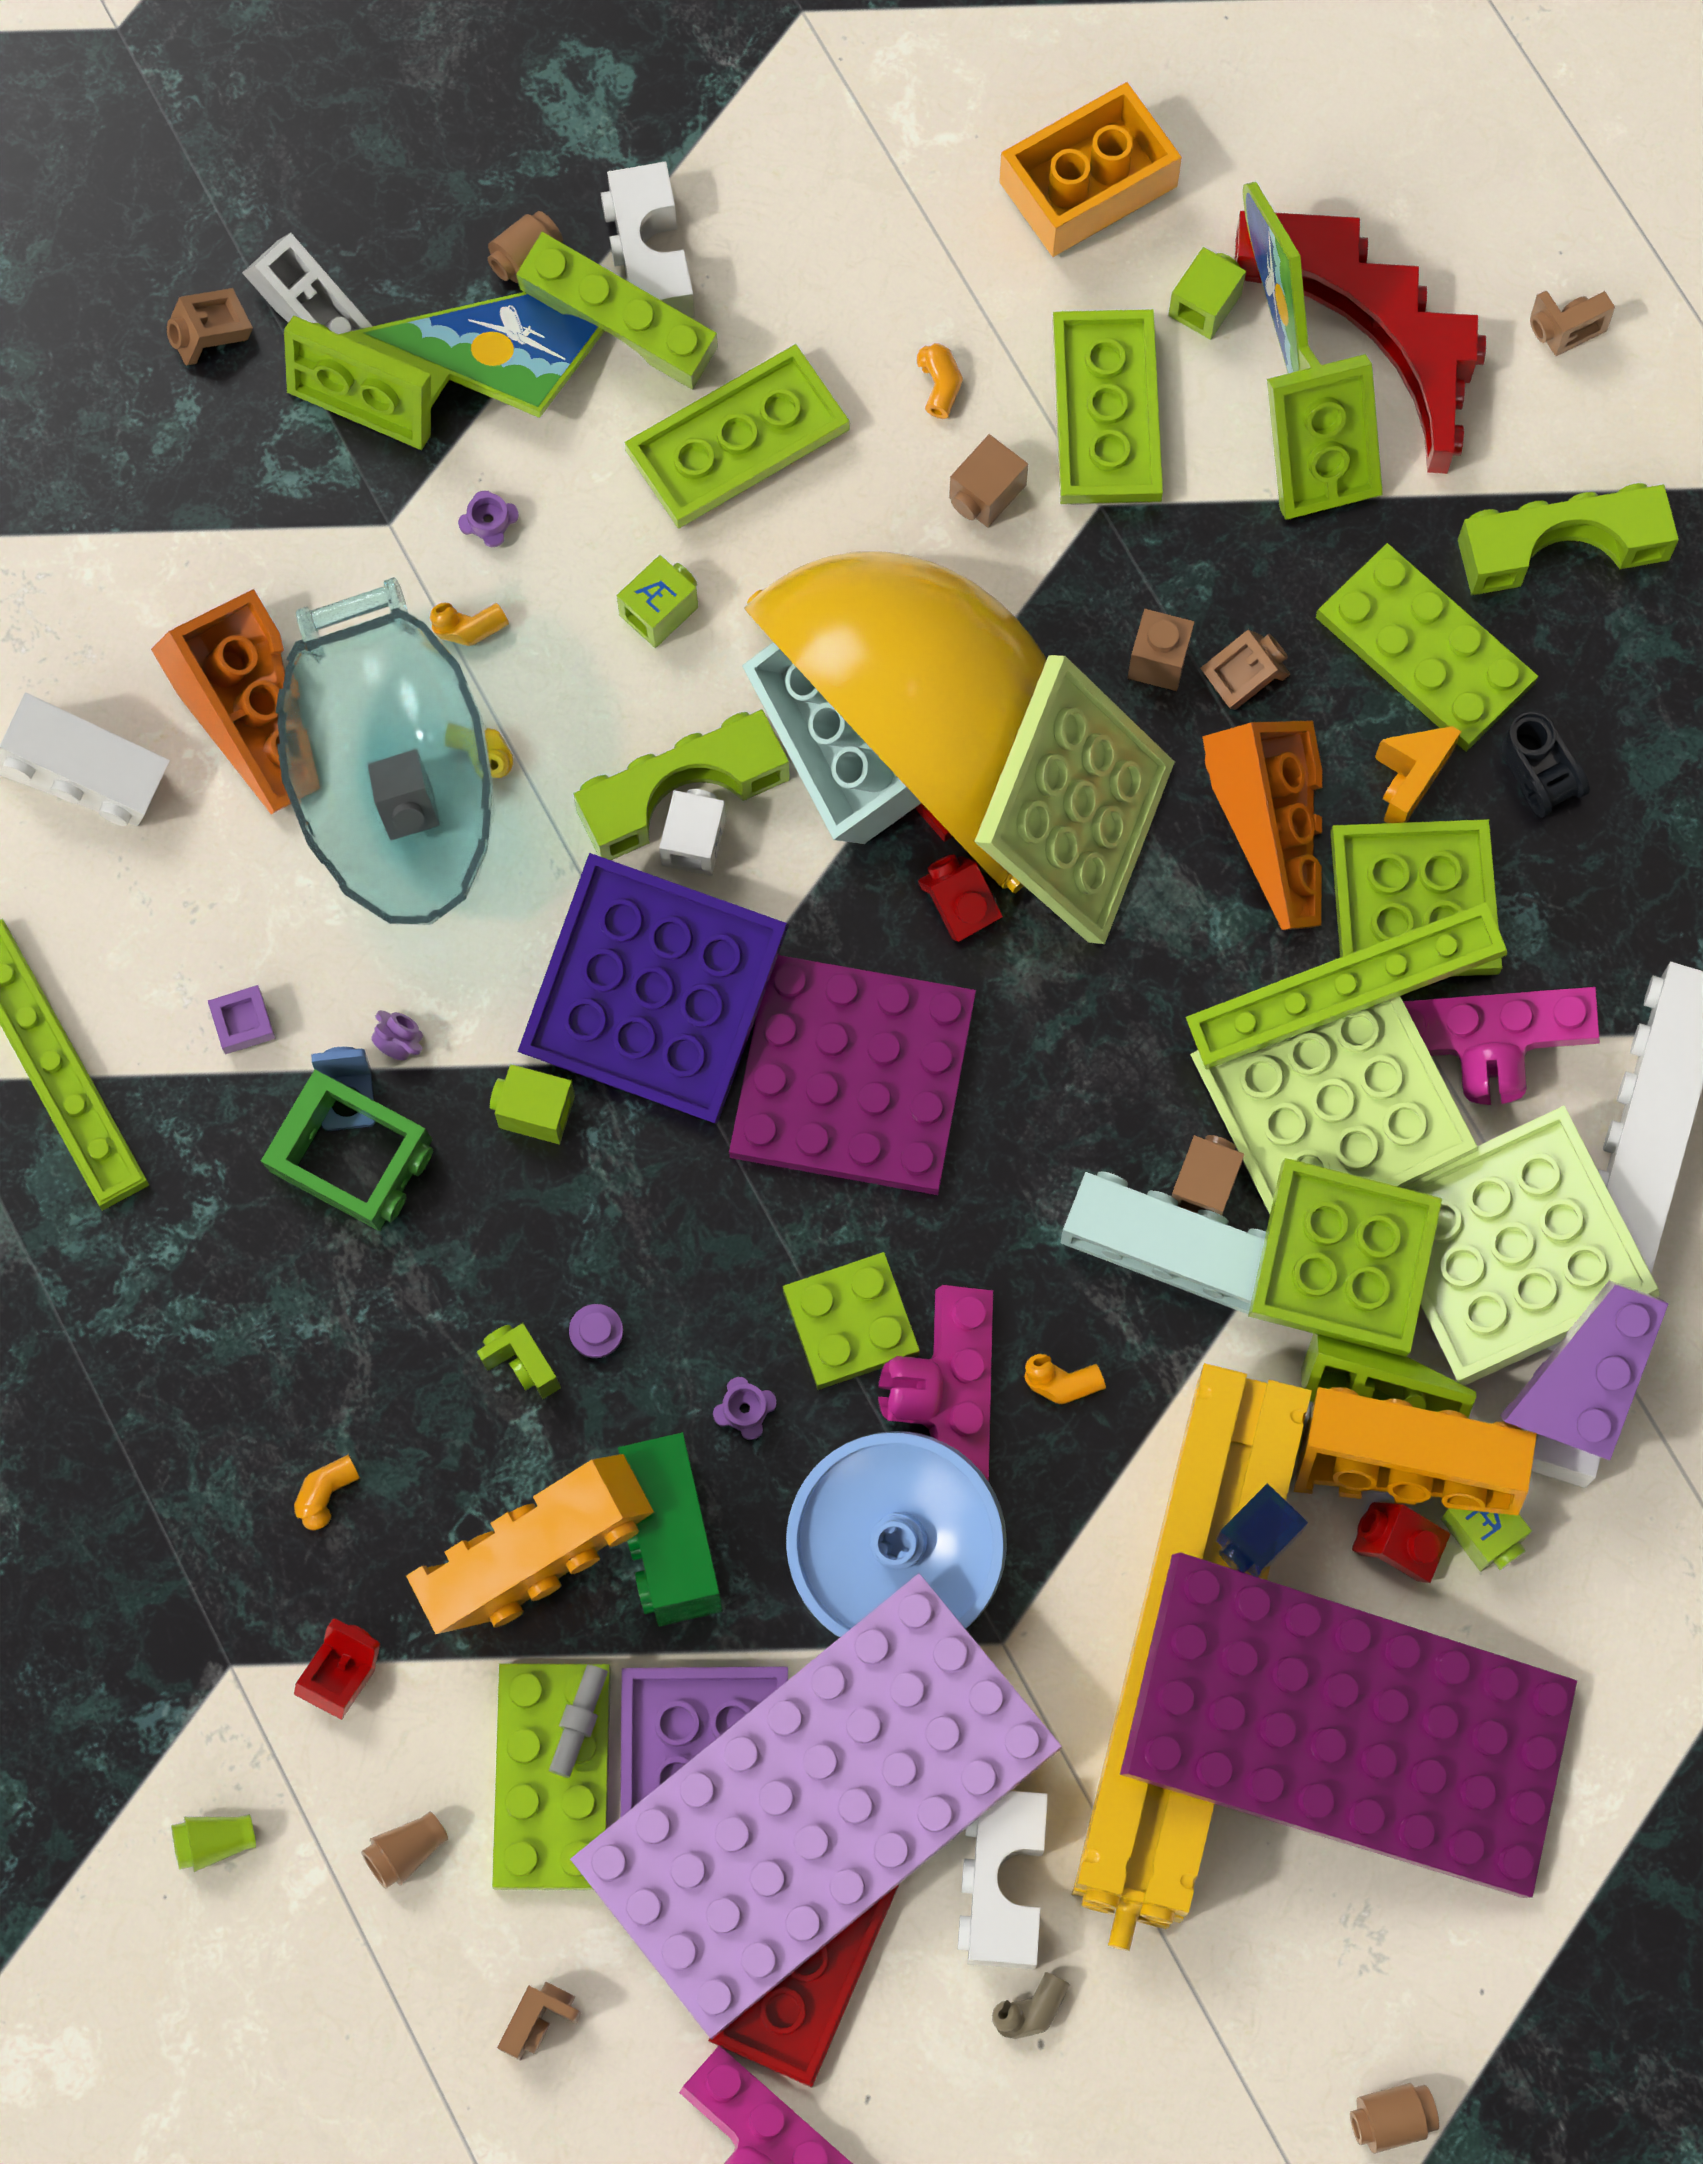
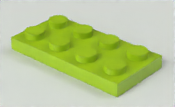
M1154 309L1053 312L1060 504L1161 502L1163 486Z
M794 344L624 443L625 451L679 529L849 431L850 421L797 344Z
M1388 543L1318 609L1316 618L1435 725L1439 728L1453 726L1460 730L1461 734L1457 744L1466 752L1536 684L1538 679L1537 674Z
M499 1664L492 1888L494 1890H594L570 1859L607 1829L610 1664H589L608 1671L593 1712L598 1715L591 1737H584L570 1778L549 1771L563 1732L559 1724L567 1704L573 1705L587 1664Z

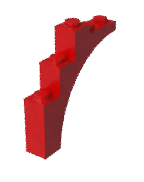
M1240 211L1235 238V261L1239 264L1240 268L1246 271L1244 281L1262 283L1249 237L1245 211ZM1275 213L1300 254L1304 296L1344 316L1372 339L1393 364L1415 403L1425 438L1427 473L1448 474L1453 455L1461 456L1464 439L1463 425H1455V410H1462L1465 383L1471 382L1475 366L1483 365L1485 361L1486 335L1478 334V315L1425 312L1427 286L1418 285L1419 266L1367 263L1368 237H1360V218Z

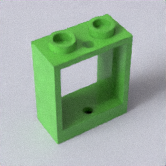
M314 1069L261 1162L272 1174L380 1231L386 1220L393 1222L400 1213L406 1200V1194L403 1193V1190L412 1174L419 1176L429 1163L433 1153V1148L429 1146L432 1138L424 1127ZM336 1100L405 1137L367 1203L298 1166Z

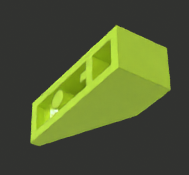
M1314 1333L1301 1367V1388L1312 1390L1310 1402H1314L1318 1387L1326 1389L1344 1387L1357 1392L1359 1396L1378 1400L1401 1399L1409 1402L1416 1408L1435 1412L1453 1410L1469 1418L1476 1399V1391L1407 1356L1404 1357Z

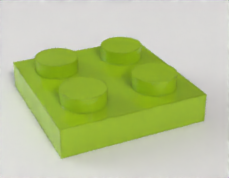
M884 1252L783 1286V1293L818 1390L882 1369L885 1363L896 1356L914 1358L920 1355L919 1347Z

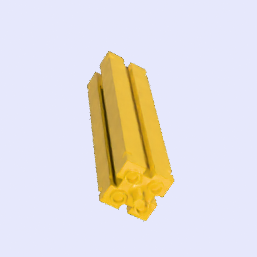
M1206 1363L1203 1365L1195 1387L1072 1895L1083 1897L1082 1907L1113 1915L1115 1913L1108 1946L1125 1951H1130L1137 1921L1153 1927L1169 1929L1173 1921L1181 1923L1189 1913L1194 1885L1198 1876L1214 1808V1803L1120 1775L1171 1556L1181 1552L1265 1580L1268 1579L1303 1431V1423L1312 1390L1273 1380H1268L1265 1383L1246 1378L1247 1374Z

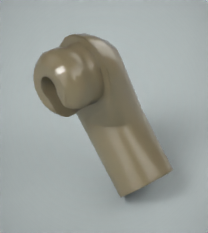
M1045 1972L1033 1998L1012 2003L1006 2000L996 2005L992 2013L994 2026L1002 2036L1012 2039L1045 2032L1050 2027L1070 1984L1051 1973Z

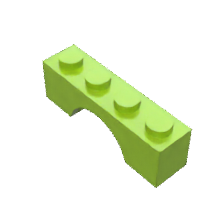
M541 232L516 274L520 290L563 315H573L602 328L635 350L649 365L692 390L718 348L716 332L544 232Z
M1636 483L1620 489L1617 493L1598 496L1595 492H1585L1560 503L1548 504L1546 501H1534L1514 511L1499 513L1494 509L1479 511L1464 520L1458 537V544L1471 595L1521 587L1531 558L1542 548L1556 542L1581 541L1591 544L1604 551L1619 569L1669 561L1679 538L1664 484L1647 487L1644 483Z
M763 709L752 714L741 712L726 719L722 723L721 728L705 735L694 733L682 738L675 744L674 749L658 756L647 754L635 759L628 765L627 770L611 777L600 775L586 781L580 787V791L573 793L576 811L598 856L613 860L649 844V826L655 808L668 793L678 787L691 783H712L730 790L742 801H745L789 781V761Z

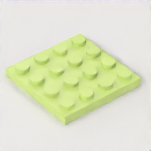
M1048 655L981 823L975 843L1087 942L1105 944L1175 761L1066 656Z
M1400 996L1207 1070L1198 1050L1190 1054L1238 1152L1244 1153L1243 1162L1269 1214L1271 1213L1281 1163L1285 1158L1403 1188L1478 1151L1477 1144Z
M1565 1105L1479 1145L1478 1151L1403 1187L1442 1198L1420 1305L1458 1383L1464 1386L1561 1342L1569 1329L1609 1280L1654 1297L1660 1296L1659 1289Z

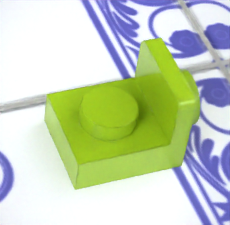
M523 1323L514 1329L511 1325H505L493 1331L483 1340L485 1346L477 1351L487 1371L516 1355L517 1358L509 1363L510 1367L525 1391L535 1386L542 1399L561 1388L556 1375Z

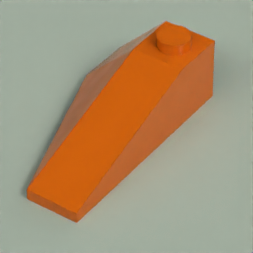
M254 589L168 631L153 646L151 651L177 695L271 815L317 790L304 734L298 728L292 699L295 697L291 680L287 681L281 653L284 651L281 636Z
M1313 721L1251 722L1203 736L1205 765L1210 775L1212 789L1281 929L1292 930L1321 926L1322 866L1314 857V835L1322 833V817L1314 814V790L1322 788V766Z

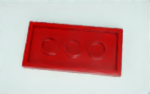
M899 1884L715 2038H709L708 2041L812 2088Z

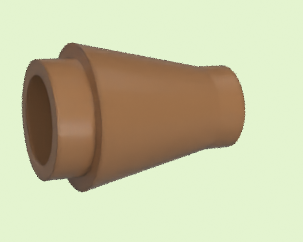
M430 1811L419 1819L370 1838L371 1845L362 1850L361 1853L375 1878L387 1889L395 1882L401 1886L439 1845L448 1840V1836L439 1820Z

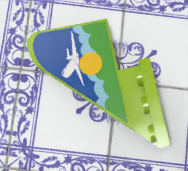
M1257 182L1244 184L1243 202L1249 237L1288 373L1267 379L1280 511L1287 520L1383 495L1372 363L1366 354L1324 365L1319 363L1308 345L1300 254Z
M525 292L341 334L332 332L320 323H311L293 315L284 329L287 393L422 450L431 436V407L449 380L540 418L605 330L579 317L569 314L563 315Z

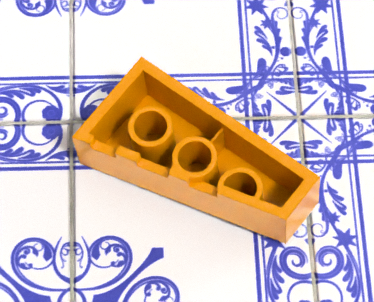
M1318 1387L1303 1435L1293 1492L1313 1494L1314 1484L1339 1487V1497L1362 1499L1363 1491L1374 1490L1388 1492L1394 1497L1395 1503L1416 1505L1417 1502L1427 1501L1431 1497H1441L1442 1504L1446 1508L1519 1515L1529 1490L1537 1433L1524 1431L1520 1427L1507 1422L1491 1424L1468 1419L1464 1414L1453 1410L1435 1412L1420 1409L1401 1399L1378 1400L1359 1396L1357 1392L1344 1387H1333L1330 1389Z
M624 1454L590 1460L534 1495L533 1498L537 1507L532 1503L507 1512L490 1523L494 1531L479 1535L468 1542L467 1540H462L446 1550L445 1554L449 1560L448 1563L431 1567L421 1566L406 1575L435 1634L491 1622L494 1628L503 1626L523 1614L520 1605L530 1598L532 1601H537L558 1590L562 1586L559 1581L560 1577L568 1572L576 1574L598 1562L600 1557L597 1552L606 1545H609V1547L620 1545L638 1534L639 1530L636 1524L654 1511Z

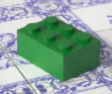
M683 1432L618 1447L619 1454H624L654 1511L636 1524L639 1530L638 1534L627 1540L632 1560L643 1559L645 1570L634 1572L644 1614L655 1612L658 1625L664 1626L723 1612Z

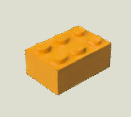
M1125 82L1001 152L999 183L1051 256L1055 257L1178 186L1182 157L1129 83Z

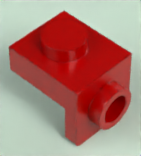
M956 855L943 857L932 863L928 867L929 874L918 880L922 890L931 895L951 938L957 942L1003 917L977 863L963 856L957 858Z
M1373 1502L1359 1521L1358 1534L1352 1550L1361 1556L1377 1557L1417 1582L1431 1583L1451 1533L1403 1504Z
M332 1619L326 1628L324 1643L297 1680L294 1695L342 1720L375 1671L380 1643L361 1627L347 1625L337 1619Z

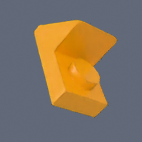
M1450 726L1390 737L1380 742L1375 758L1398 773L1383 796V800L1389 803L1383 821L1386 823H1407L1455 750L1461 734L1460 730Z

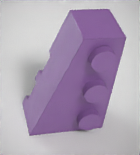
M1609 1280L1569 1329L1565 1338L1548 1359L1535 1371L1531 1380L1514 1401L1510 1402L1500 1416L1504 1422L1611 1460L1668 1303L1660 1298Z

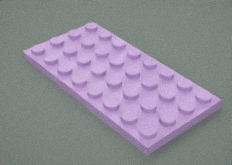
M918 1573L570 1860L710 2039H713L1060 1751L1062 1746L930 1585Z

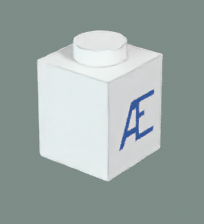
M690 789L687 793L673 791L659 847L662 866L709 876L713 875L726 822L725 801L718 800L717 796L713 793L701 789Z

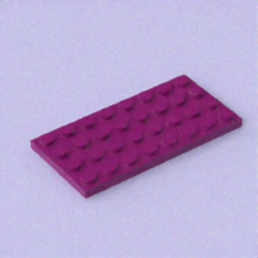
M1180 1552L1171 1556L1120 1775L1520 1898H1533L1578 1680Z

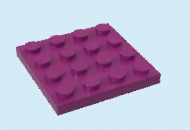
M778 955L756 1016L729 1149V1157L938 1195L976 990Z

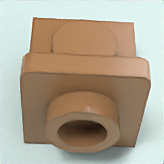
M229 288L179 297L171 318L167 323V336L170 344L178 350L184 364L187 366L197 363L203 348L248 340L253 327L234 289Z
M1544 291L1536 295L1530 324L1537 339L1542 343L1547 342L1554 355L1558 356L1606 332L1615 306L1604 291L1590 299L1586 296L1579 297L1566 305L1561 312L1548 291Z
M1249 629L1201 667V670L1222 699L1233 710L1239 708L1275 678L1283 681L1290 675V672L1282 663L1288 656L1276 639L1270 634L1263 637L1261 634Z
M548 1982L544 1983L541 1991L528 1985L497 2048L520 2061L526 2050L535 2054L550 2025L549 2022L542 2019L546 2009L577 2024L581 2012L571 2007L575 1996Z

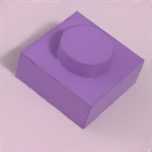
M258 985L208 1000L220 1044L225 1055L276 1039Z

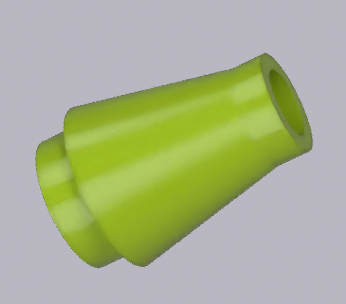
M250 1814L239 1817H184V1823L171 1825L179 1870L193 1867V1871L196 1872L241 1851L256 1848Z

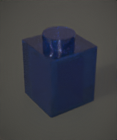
M1267 1483L1220 1530L1216 1539L1222 1546L1219 1550V1555L1232 1569L1242 1573L1248 1571L1252 1576L1260 1577L1303 1533L1308 1522Z

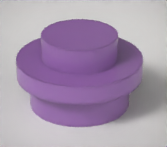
M591 1304L581 1308L574 1314L569 1325V1336L572 1345L579 1353L590 1358H602L613 1353L620 1345L623 1337V1326L620 1317L613 1309L602 1304Z

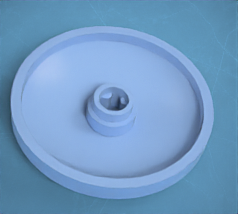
M890 1431L875 1433L846 1443L831 1452L813 1468L797 1492L791 1507L786 1533V1550L791 1576L803 1602L820 1623L838 1637L843 1636L918 1573H920L966 1629L985 1610L997 1590L1005 1566L1007 1535L1002 1509L997 1496L988 1480L970 1459L947 1443L933 1437L912 1432Z

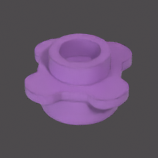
M479 491L469 502L467 514L460 516L458 524L462 533L466 535L474 534L482 538L486 546L497 547L504 542V532L510 524L518 520L519 514L514 504H506L501 497L489 491ZM487 515L493 517V520L489 523L484 521V517Z
M382 1010L377 1012L375 1018L379 1021V1024L374 1028L375 1031L371 1036V1040L381 1052L397 1060H406L410 1054L419 1055L423 1048L419 1041L423 1038V1034L411 1018L398 1012L392 1014Z
M735 1377L728 1382V1391L724 1396L723 1403L714 1408L713 1417L719 1426L725 1427L729 1425L741 1431L743 1438L754 1440L760 1437L763 1432L762 1423L767 1413L775 1410L777 1404L776 1397L769 1390L761 1391L758 1387L749 1384L743 1377ZM748 1404L750 1406L749 1412L742 1413L740 1406Z

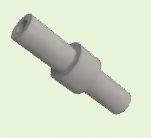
M587 1664L573 1705H566L559 1727L563 1729L549 1768L550 1772L570 1778L584 1737H591L598 1715L593 1712L608 1671Z

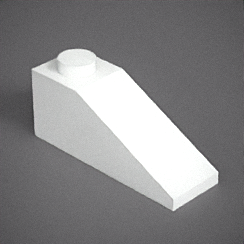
M292 233L276 241L242 272L273 309L288 323L294 315L311 323H320L337 334L372 327L369 321Z

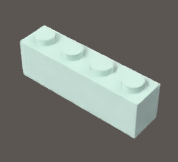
M1101 1171L1096 1176L1085 1172L1063 1228L1061 1244L1240 1312L1249 1313L1266 1231L1251 1228L1247 1233L1228 1226L1229 1221L1218 1213L1204 1209L1194 1213L1178 1207V1201L1165 1193L1150 1190L1146 1195L1127 1187L1128 1183L1126 1180L1112 1173Z

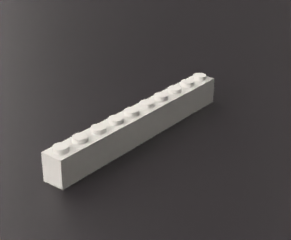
M1671 961L1661 978L1653 975L1644 999V1006L1652 1008L1647 1025L1639 1023L1635 1032L1630 1054L1637 1055L1638 1060L1634 1074L1625 1072L1619 1088L1617 1102L1625 1104L1621 1121H1611L1605 1138L1603 1151L1611 1153L1607 1171L1598 1169L1650 1273H1652L1703 1087V971ZM1560 1342L1548 1347L1547 1349L1554 1351L1556 1347L1560 1344ZM1537 1434L1531 1471L1587 1488L1596 1477L1601 1457Z

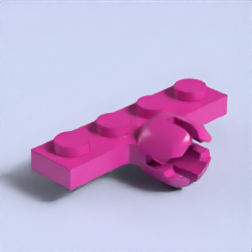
M1596 987L1403 1001L1430 1055H1453L1459 1057L1461 1061L1463 1094L1470 1102L1476 1104L1491 1105L1490 1078L1497 1077L1502 1104L1521 1099L1527 1089L1525 1056L1530 1050L1535 1048L1600 1044Z
M941 1285L935 1289L934 1352L932 1358L922 1359L896 1356L885 1363L880 1375L879 1388L890 1390L889 1397L878 1396L879 1409L881 1414L889 1421L924 1425L929 1429L931 1437L947 1443L970 1459L989 1482L993 1290Z
M720 2045L683 2085L679 2092L733 2142L735 2146L734 2152L724 2164H853Z

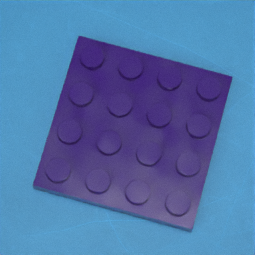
M589 853L517 1052L718 1124L789 924Z

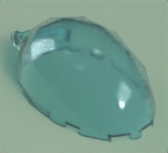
M393 577L384 580L383 587L314 610H310L308 607L296 610L302 640L295 642L286 659L289 663L285 670L283 689H279L276 713L279 715L277 724L280 744H277L282 782L307 845L321 864L326 866L340 885L339 888L344 895L390 924L432 925L464 901L479 880L488 850L495 815L493 780L486 726L457 660L423 621L408 613L400 584ZM386 607L390 608V614L321 637L319 636L318 630ZM417 749L433 788L440 826L390 841L374 803L367 764Z

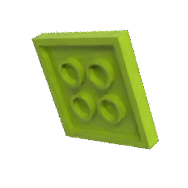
M1489 819L1332 826L1331 845L1340 958L1484 902H1488L1499 929ZM1495 959L1453 976L1500 974L1502 959Z
M1285 1158L1281 1163L1248 1317L1406 1357L1411 1353L1442 1198Z

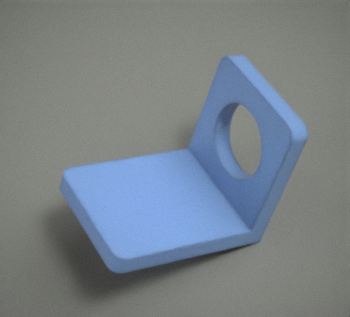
M334 1047L326 1050L324 1053L311 1055L314 1069L374 1101L371 1067L364 1049ZM331 1107L322 1122V1126L325 1131L371 1127L376 1121L359 1112L350 1117H343L336 1114Z

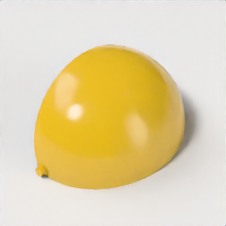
M859 551L828 556L802 565L779 578L763 591H756L748 599L744 609L779 649L1003 889L1008 887L1013 893H1016L1024 887L1023 884L975 843L981 823L1047 661L1033 637L1019 620L992 595L955 571L913 556L882 551Z

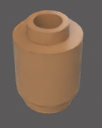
M537 211L533 215L525 214L488 244L491 254L488 256V262L493 271L502 280L507 281L511 279L513 282L518 283L516 274L541 232L563 243L558 227L545 213Z
M1411 2083L1360 2096L1357 2098V2110L1350 2111L1351 2126L1358 2144H1367L1374 2154L1426 2140L1429 2132L1439 2129L1437 2108L1433 2096L1426 2085L1414 2087Z

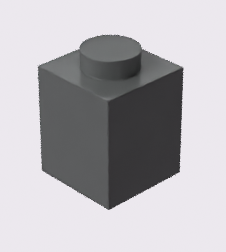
M417 749L367 764L374 803L390 841L440 826L433 788Z

